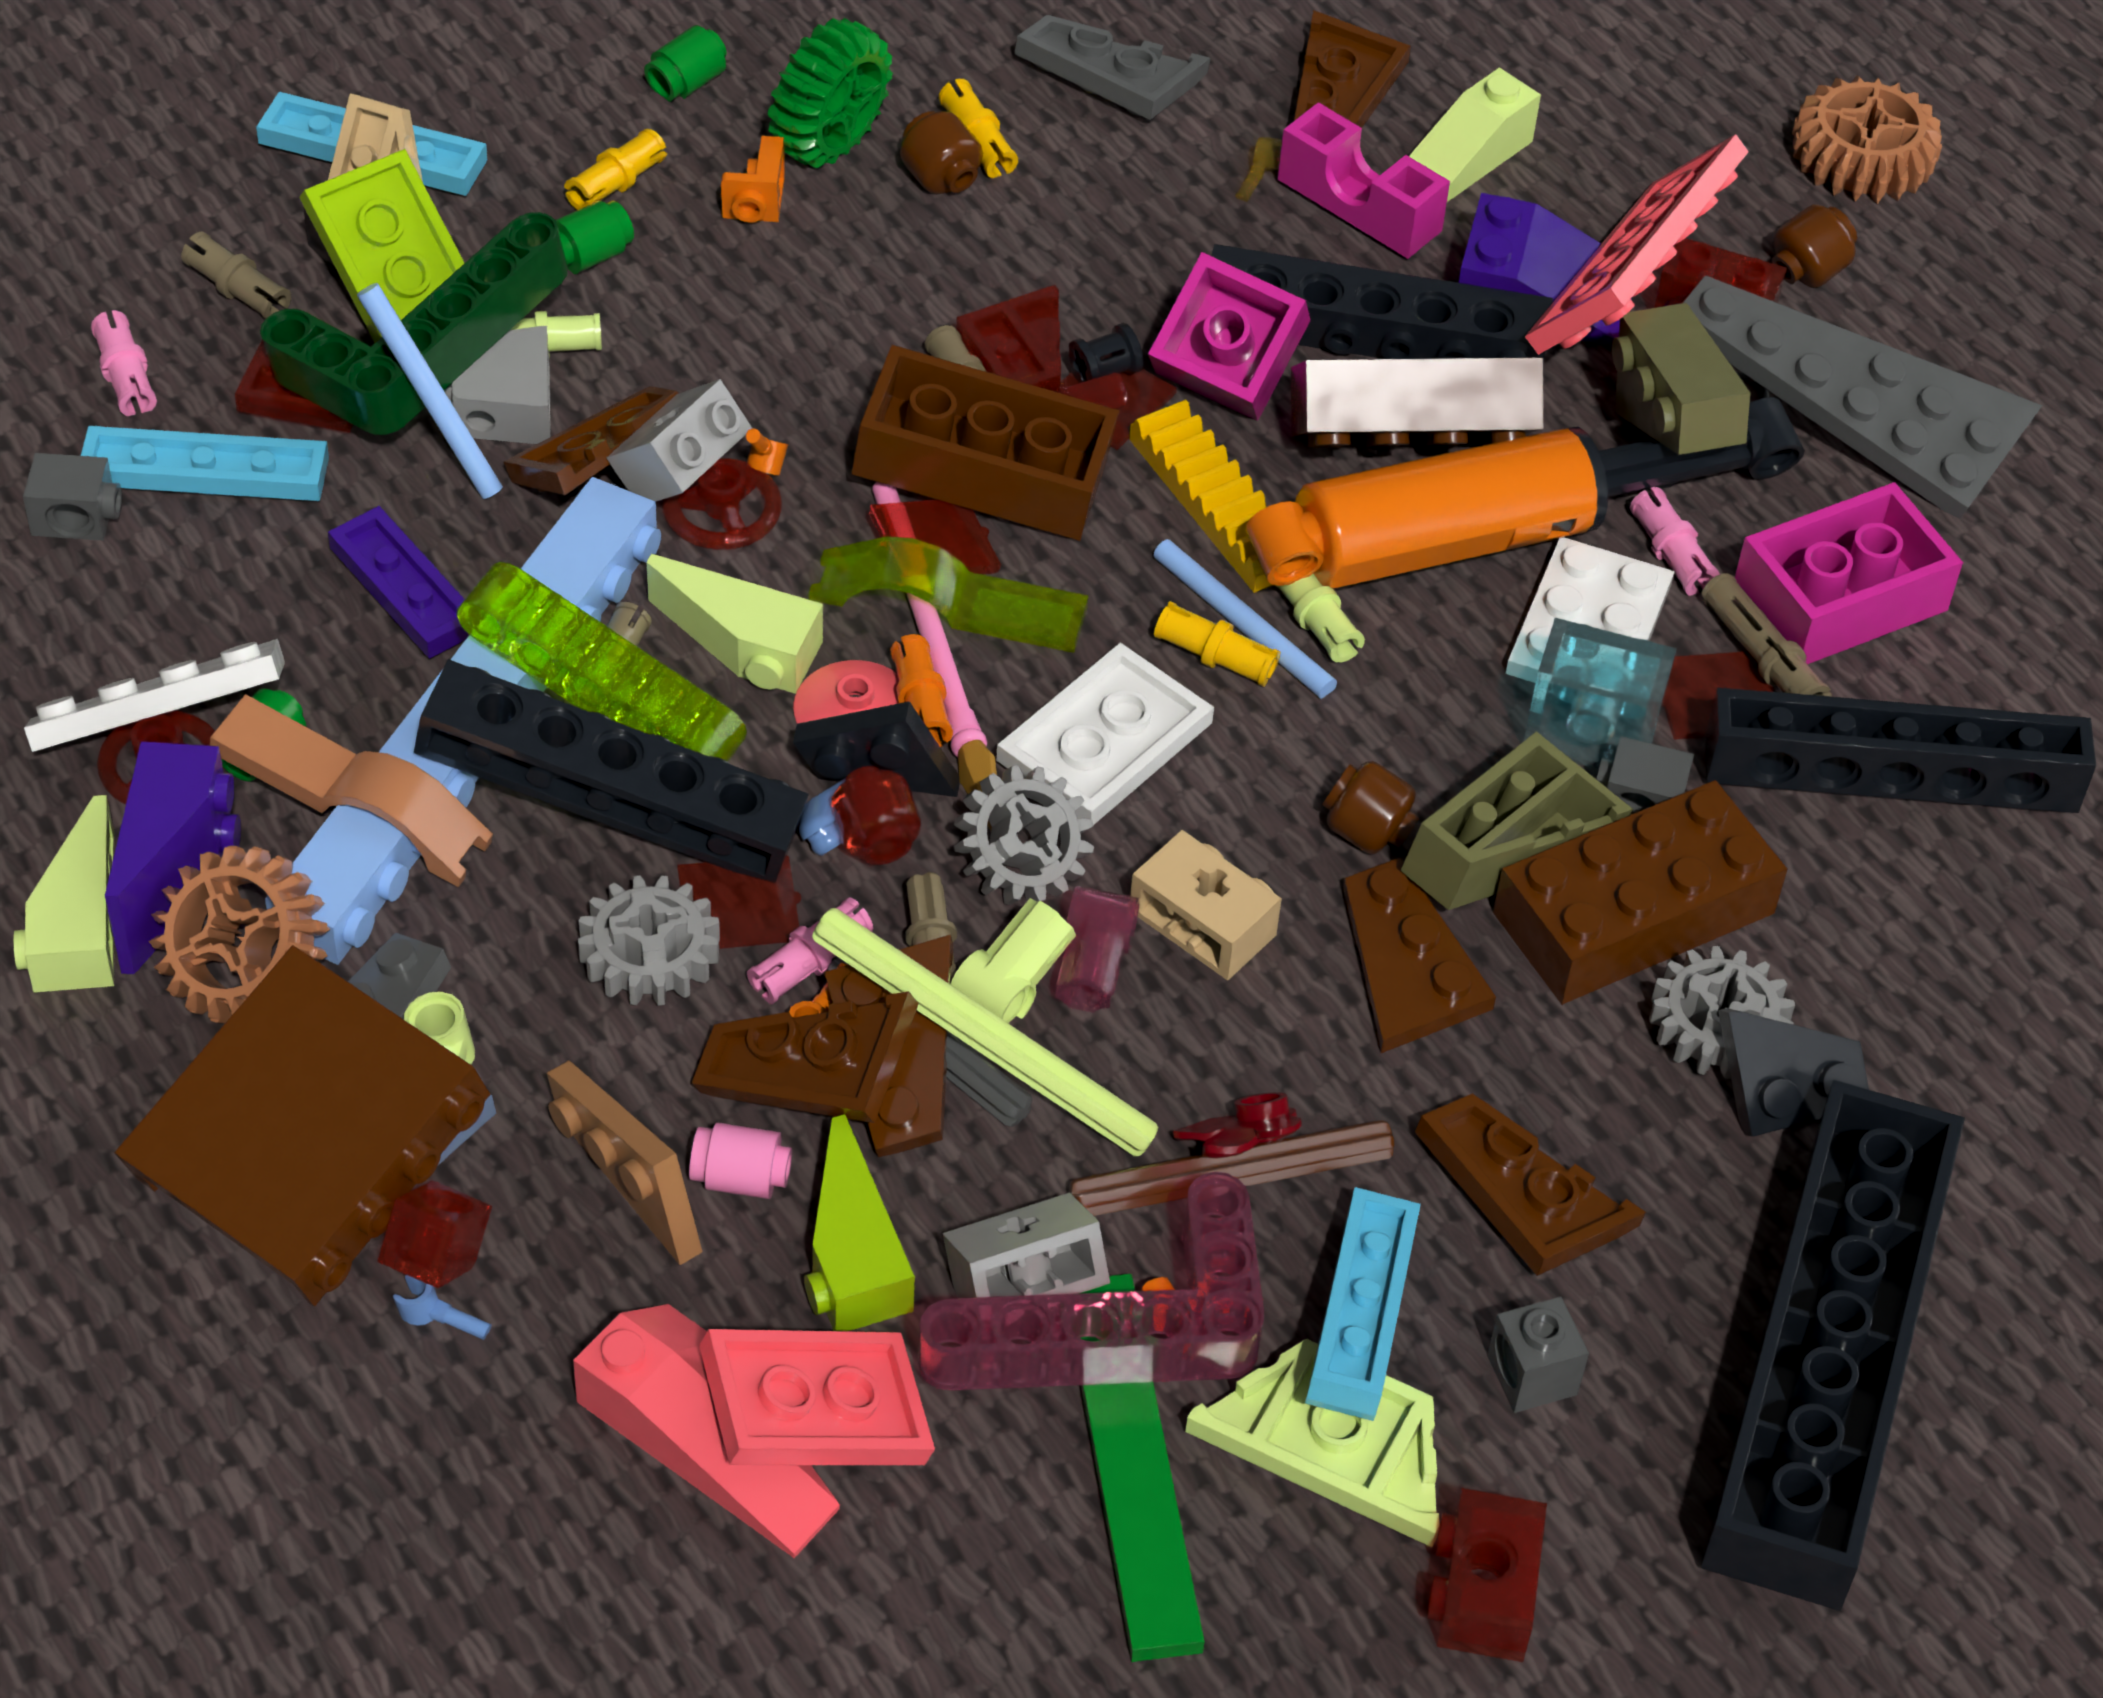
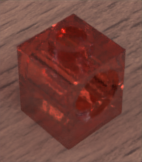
M433 1180L395 1200L378 1263L433 1287L440 1288L470 1271L475 1265L492 1205Z

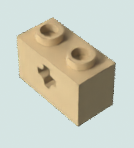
M1181 830L1133 873L1129 911L1223 978L1229 980L1277 935L1282 898L1277 896L1264 881L1258 878H1251L1225 860L1216 848L1209 844H1202Z

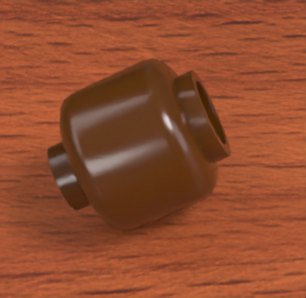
M928 111L920 114L907 125L902 137L901 159L906 168L924 189L932 194H944L951 191L958 193L973 184L981 165L983 150L978 139L959 117L951 112Z
M1815 204L1810 205L1774 233L1772 242L1775 256L1772 258L1773 266L1780 277L1790 284H1794L1799 280L1808 287L1818 288L1853 262L1856 252L1855 243L1858 238L1857 232L1850 219L1838 208L1832 206L1826 208L1825 206Z
M1367 761L1361 764L1358 769L1349 764L1322 804L1330 810L1327 815L1328 827L1368 854L1381 852L1388 842L1399 849L1420 818L1410 811L1416 799L1415 789L1374 761Z

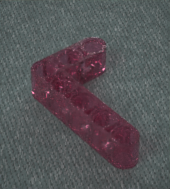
M1211 1172L1195 1179L1189 1187L1183 1228V1245L1189 1289L957 1298L937 1301L929 1306L921 1316L918 1367L921 1376L928 1384L938 1389L951 1391L1216 1380L1242 1377L1251 1371L1257 1362L1264 1322V1306L1252 1213L1246 1186L1238 1178L1228 1173ZM1208 1215H1218L1223 1218H1213ZM1216 1272H1222V1273H1227V1274H1229V1275H1231V1276H1228V1277L1219 1276V1275H1217V1274H1215V1273H1216ZM1221 1331H1233L1240 1335L1228 1336L1221 1333ZM1151 1334H1165L1171 1338L1159 1339L1151 1336ZM1081 1337H1096L1101 1341L1090 1342L1081 1339ZM1022 1339L1031 1343L1020 1345L1014 1344L1011 1340ZM954 1342L961 1346L951 1348L944 1347L940 1343Z

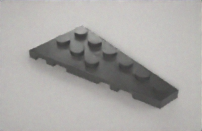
M1706 275L1683 302L1689 305L1731 365L1938 508L1959 519L1967 511L2043 406Z

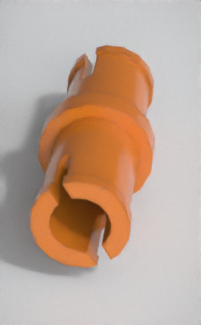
M916 634L902 636L901 641L903 642L906 656H903L901 645L897 641L892 644L890 649L899 678V683L896 687L898 702L910 701L938 745L942 747L937 727H940L941 735L945 742L948 743L953 736L952 725L948 720L944 700L947 696L944 679L939 673L935 672L930 654V645L927 639Z

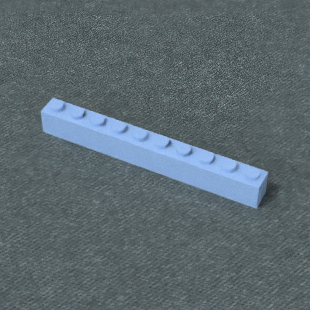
M591 477L450 660L468 667L483 669L492 676L527 689L544 692L550 683L558 684L565 676L570 664L571 654L580 642L589 643L594 638L600 625L601 614L610 602L618 603L623 599L629 588L632 573L640 562L647 563L650 555L656 554L661 541V531L657 528L656 501ZM440 672L379 753H388L413 763L438 780L467 807L475 790V782L479 777L414 753L420 717L440 677ZM350 805L336 806L292 863L294 864L292 874L296 872L303 873L312 880L305 895L319 896L325 903L319 911L312 915V920L326 922L330 930L321 936H314V946L324 949L328 955L324 959L339 965L352 946L359 948L367 941L374 926L375 915L387 900L394 902L400 897L407 884L409 870L421 855L410 839L390 822L368 810ZM267 895L265 902L268 910L274 907V904Z

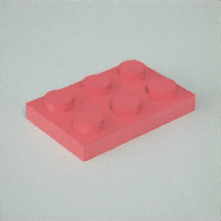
M708 1329L699 1345L729 1465H925L935 1451L904 1340L899 1332Z

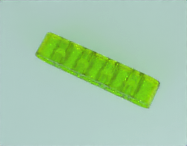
M494 563L457 608L459 623L469 635L578 708L589 712L601 713L618 723L648 734L663 736L674 744L707 756L722 758L727 762L731 760L746 739L747 730L744 722L730 708L522 569L510 563Z

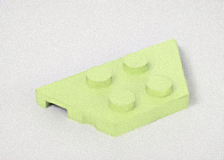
M1305 1339L1282 1353L1274 1365L1267 1368H1258L1237 1381L1236 1389L1233 1393L1208 1408L1201 1403L1193 1408L1188 1415L1185 1432L1423 1544L1432 1547L1436 1541L1440 1523L1439 1513H1436L1435 1482L1437 1463L1436 1450L1433 1447V1431L1435 1427L1433 1396L1386 1375L1374 1421L1305 1404L1318 1348L1317 1343Z

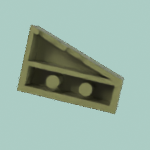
M1682 303L1632 311L1620 319L1619 337L1614 338L1612 341V357L1617 370L1616 413L1678 455L1746 444L1750 392L1689 305Z
M1536 731L1421 823L1401 871L1446 909L1451 910L1496 895L1502 868L1630 816L1633 809Z

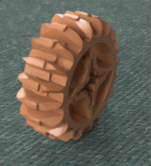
M1856 75L1851 83L1835 78L1831 87L1818 85L1815 94L1806 96L1804 104L1801 105L1799 115L1795 118L1792 130L1794 135V158L1800 160L1802 173H1814L1815 186L1828 182L1832 183L1834 196L1845 189L1852 191L1855 202L1862 194H1870L1871 198L1878 204L1885 193L1899 201L1905 191L1916 194L1919 185L1922 182H1928L1930 175L1933 174L1942 149V144L1940 143L1942 138L1940 131L1941 121L1932 116L1931 105L1919 104L1918 93L1905 94L1901 92L1900 83L1890 87L1881 84L1879 77L1874 82H1864Z
M227 846L224 847L222 858L212 852L200 854V870L190 866L178 868L184 885L182 889L172 886L161 889L166 899L172 902L168 912L160 910L151 914L156 922L165 924V930L163 935H157L148 942L155 949L166 950L167 955L154 968L158 970L159 974L174 975L166 990L174 997H187L185 1004L187 1010L201 1015L208 1011V1017L211 1021L225 1024L292 945L315 960H323L328 956L324 949L314 946V936H321L329 931L330 928L326 922L312 920V915L319 911L325 903L319 896L305 895L312 880L303 873L296 872L292 874L294 864H292L291 860L281 856L271 859L269 851L259 847H252L246 854L241 847ZM247 883L257 884L270 897L274 907L268 910L261 908L252 909L249 900L241 898L237 886ZM208 913L207 923L202 930L204 919ZM240 924L248 925L244 927V937H238L242 941L240 946H232L235 943V934H242L237 930ZM279 938L275 954L271 960L272 946ZM212 960L222 963L226 961L230 971L239 974L242 986L235 988L224 987L212 976L206 967V963Z

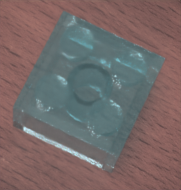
M1555 618L1538 670L1524 741L1537 731L1575 763L1597 769L1600 767L1602 758L1615 759L1620 736L1653 744L1677 648L1594 628L1586 624Z

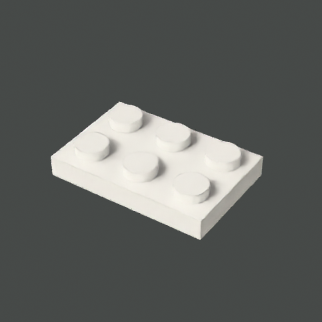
M1565 537L1559 538L1508 659L1505 674L1622 710L1672 585L1675 571Z
M1120 642L997 745L996 761L1007 769L1018 765L1024 779L1028 772L1037 766L1043 767L1045 773L1044 783L1048 785L1060 777L1065 778L1067 783L1062 795L1067 800L1081 795L1085 801L1075 810L1077 818L1091 819L1094 825L1211 725L1214 707Z

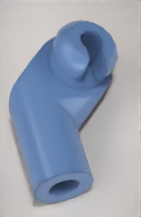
M851 776L846 777L813 797L805 805L799 834L803 841L806 839L809 841L811 849L816 855L822 856L843 843L844 834L834 822L865 803L864 791Z

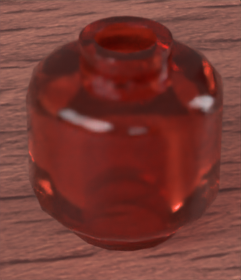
M873 766L856 769L846 777L845 782L837 788L831 797L830 808L843 847L849 855L865 860L867 863L882 865L902 858L910 851L913 842L920 834L921 817L910 786L902 775L891 770H880Z

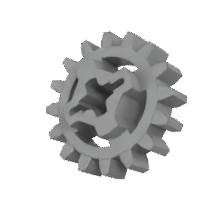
M1018 765L1011 766L1005 770L1002 780L995 773H992L980 782L983 792L973 790L963 799L967 808L972 812L963 813L954 822V826L968 832L967 838L954 845L955 852L970 853L973 861L964 869L965 875L971 876L981 872L986 877L981 892L985 895L998 887L1004 888V904L1012 905L1019 901L1023 893H1025L1027 901L1031 898L1035 901L1043 902L1046 900V892L1054 897H1058L1068 891L1065 879L1075 881L1083 876L1086 871L1075 859L1088 856L1093 853L1094 849L1093 845L1081 840V833L1094 826L1093 820L1078 819L1075 810L1085 800L1081 795L1067 800L1062 795L1067 780L1060 777L1048 785L1044 783V768L1039 766L1028 772L1025 779ZM1027 798L1033 799L1043 806L1029 803ZM988 821L992 825L990 841H988L987 836ZM1026 828L1031 835V839L1023 844L1018 839L1016 833ZM1059 831L1061 837L1060 850L1056 845ZM1004 865L1019 868L1023 875L1009 870Z
M639 875L634 876L633 889L625 891L618 884L612 883L609 885L610 900L608 902L596 897L589 901L590 916H581L579 919V959L581 963H587V978L590 982L605 980V995L611 998L624 989L629 991L630 1004L637 1005L642 999L643 994H652L659 1006L665 1005L666 992L673 989L684 998L690 996V979L706 983L709 980V964H716L719 961L718 917H711V902L708 898L698 899L693 902L692 885L686 883L677 891L669 889L668 876H661L655 887H646L645 881Z
M1713 946L1710 958L1704 960L1693 949L1687 951L1684 965L1682 966L1679 963L1670 961L1667 964L1664 978H1657L1651 999L1653 1006L1649 1020L1651 1024L1660 1026L1657 1042L1659 1045L1672 1043L1677 1045L1673 1058L1677 1063L1685 1061L1691 1056L1698 1060L1697 1073L1704 1075L1709 1070L1710 1065L1720 1066L1724 1078L1731 1079L1720 1018L1717 1016L1718 1010H1721L1722 1005L1726 1004L1729 1009L1794 1024L1791 1018L1795 1002L1794 1000L1783 998L1787 987L1786 981L1784 979L1769 981L1766 977L1770 964L1765 961L1754 968L1746 965L1747 954L1742 950L1737 952L1733 960L1724 959L1723 952L1719 946Z

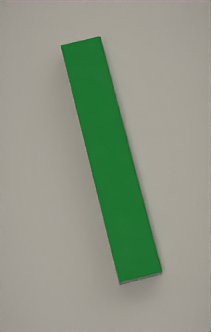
M1132 1274L1109 1276V1284L1064 1298L1130 1658L1131 1662L1202 1654L1205 1641Z

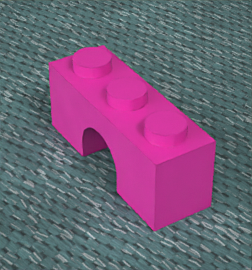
M1318 102L1283 130L1278 180L1409 259L1442 232L1450 181L1407 155L1403 156L1381 175L1377 174L1366 163L1361 152L1360 139L1362 128Z

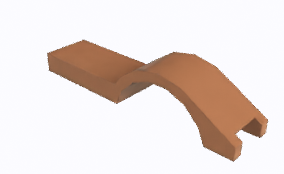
M246 694L210 737V746H219L221 759L321 813L330 806L350 805L368 810L390 822L414 844L423 856L429 872L457 887L461 885L466 876V869L459 862L470 847L474 845L486 851L492 843L493 833L438 780L413 763L388 753L363 751L355 754Z

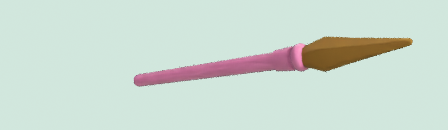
M876 482L872 487V491L919 633L929 642L935 672L939 673L945 682L947 696L944 700L948 720L953 729L950 747L953 754L958 757L960 783L968 794L973 790L983 792L980 782L992 773L997 775L995 756L986 747V736L981 731L974 711L969 707L897 489L894 486ZM988 821L987 826L989 827V829H990V831H991V830H992V825H991L990 822Z

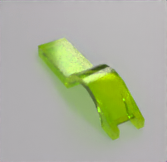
M881 537L824 549L821 557V566H826L821 582L812 584L809 591V600L843 607L848 598L865 590L891 589L906 592L931 603L947 618L952 629L1075 653L1088 609L1089 595L972 573L968 571L961 561L940 547L914 538Z

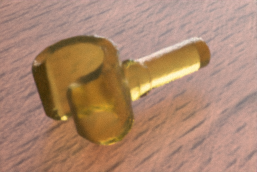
M1260 137L1257 140L1253 165L1236 194L1237 199L1248 202L1257 185L1263 179L1265 171L1279 172L1281 139Z

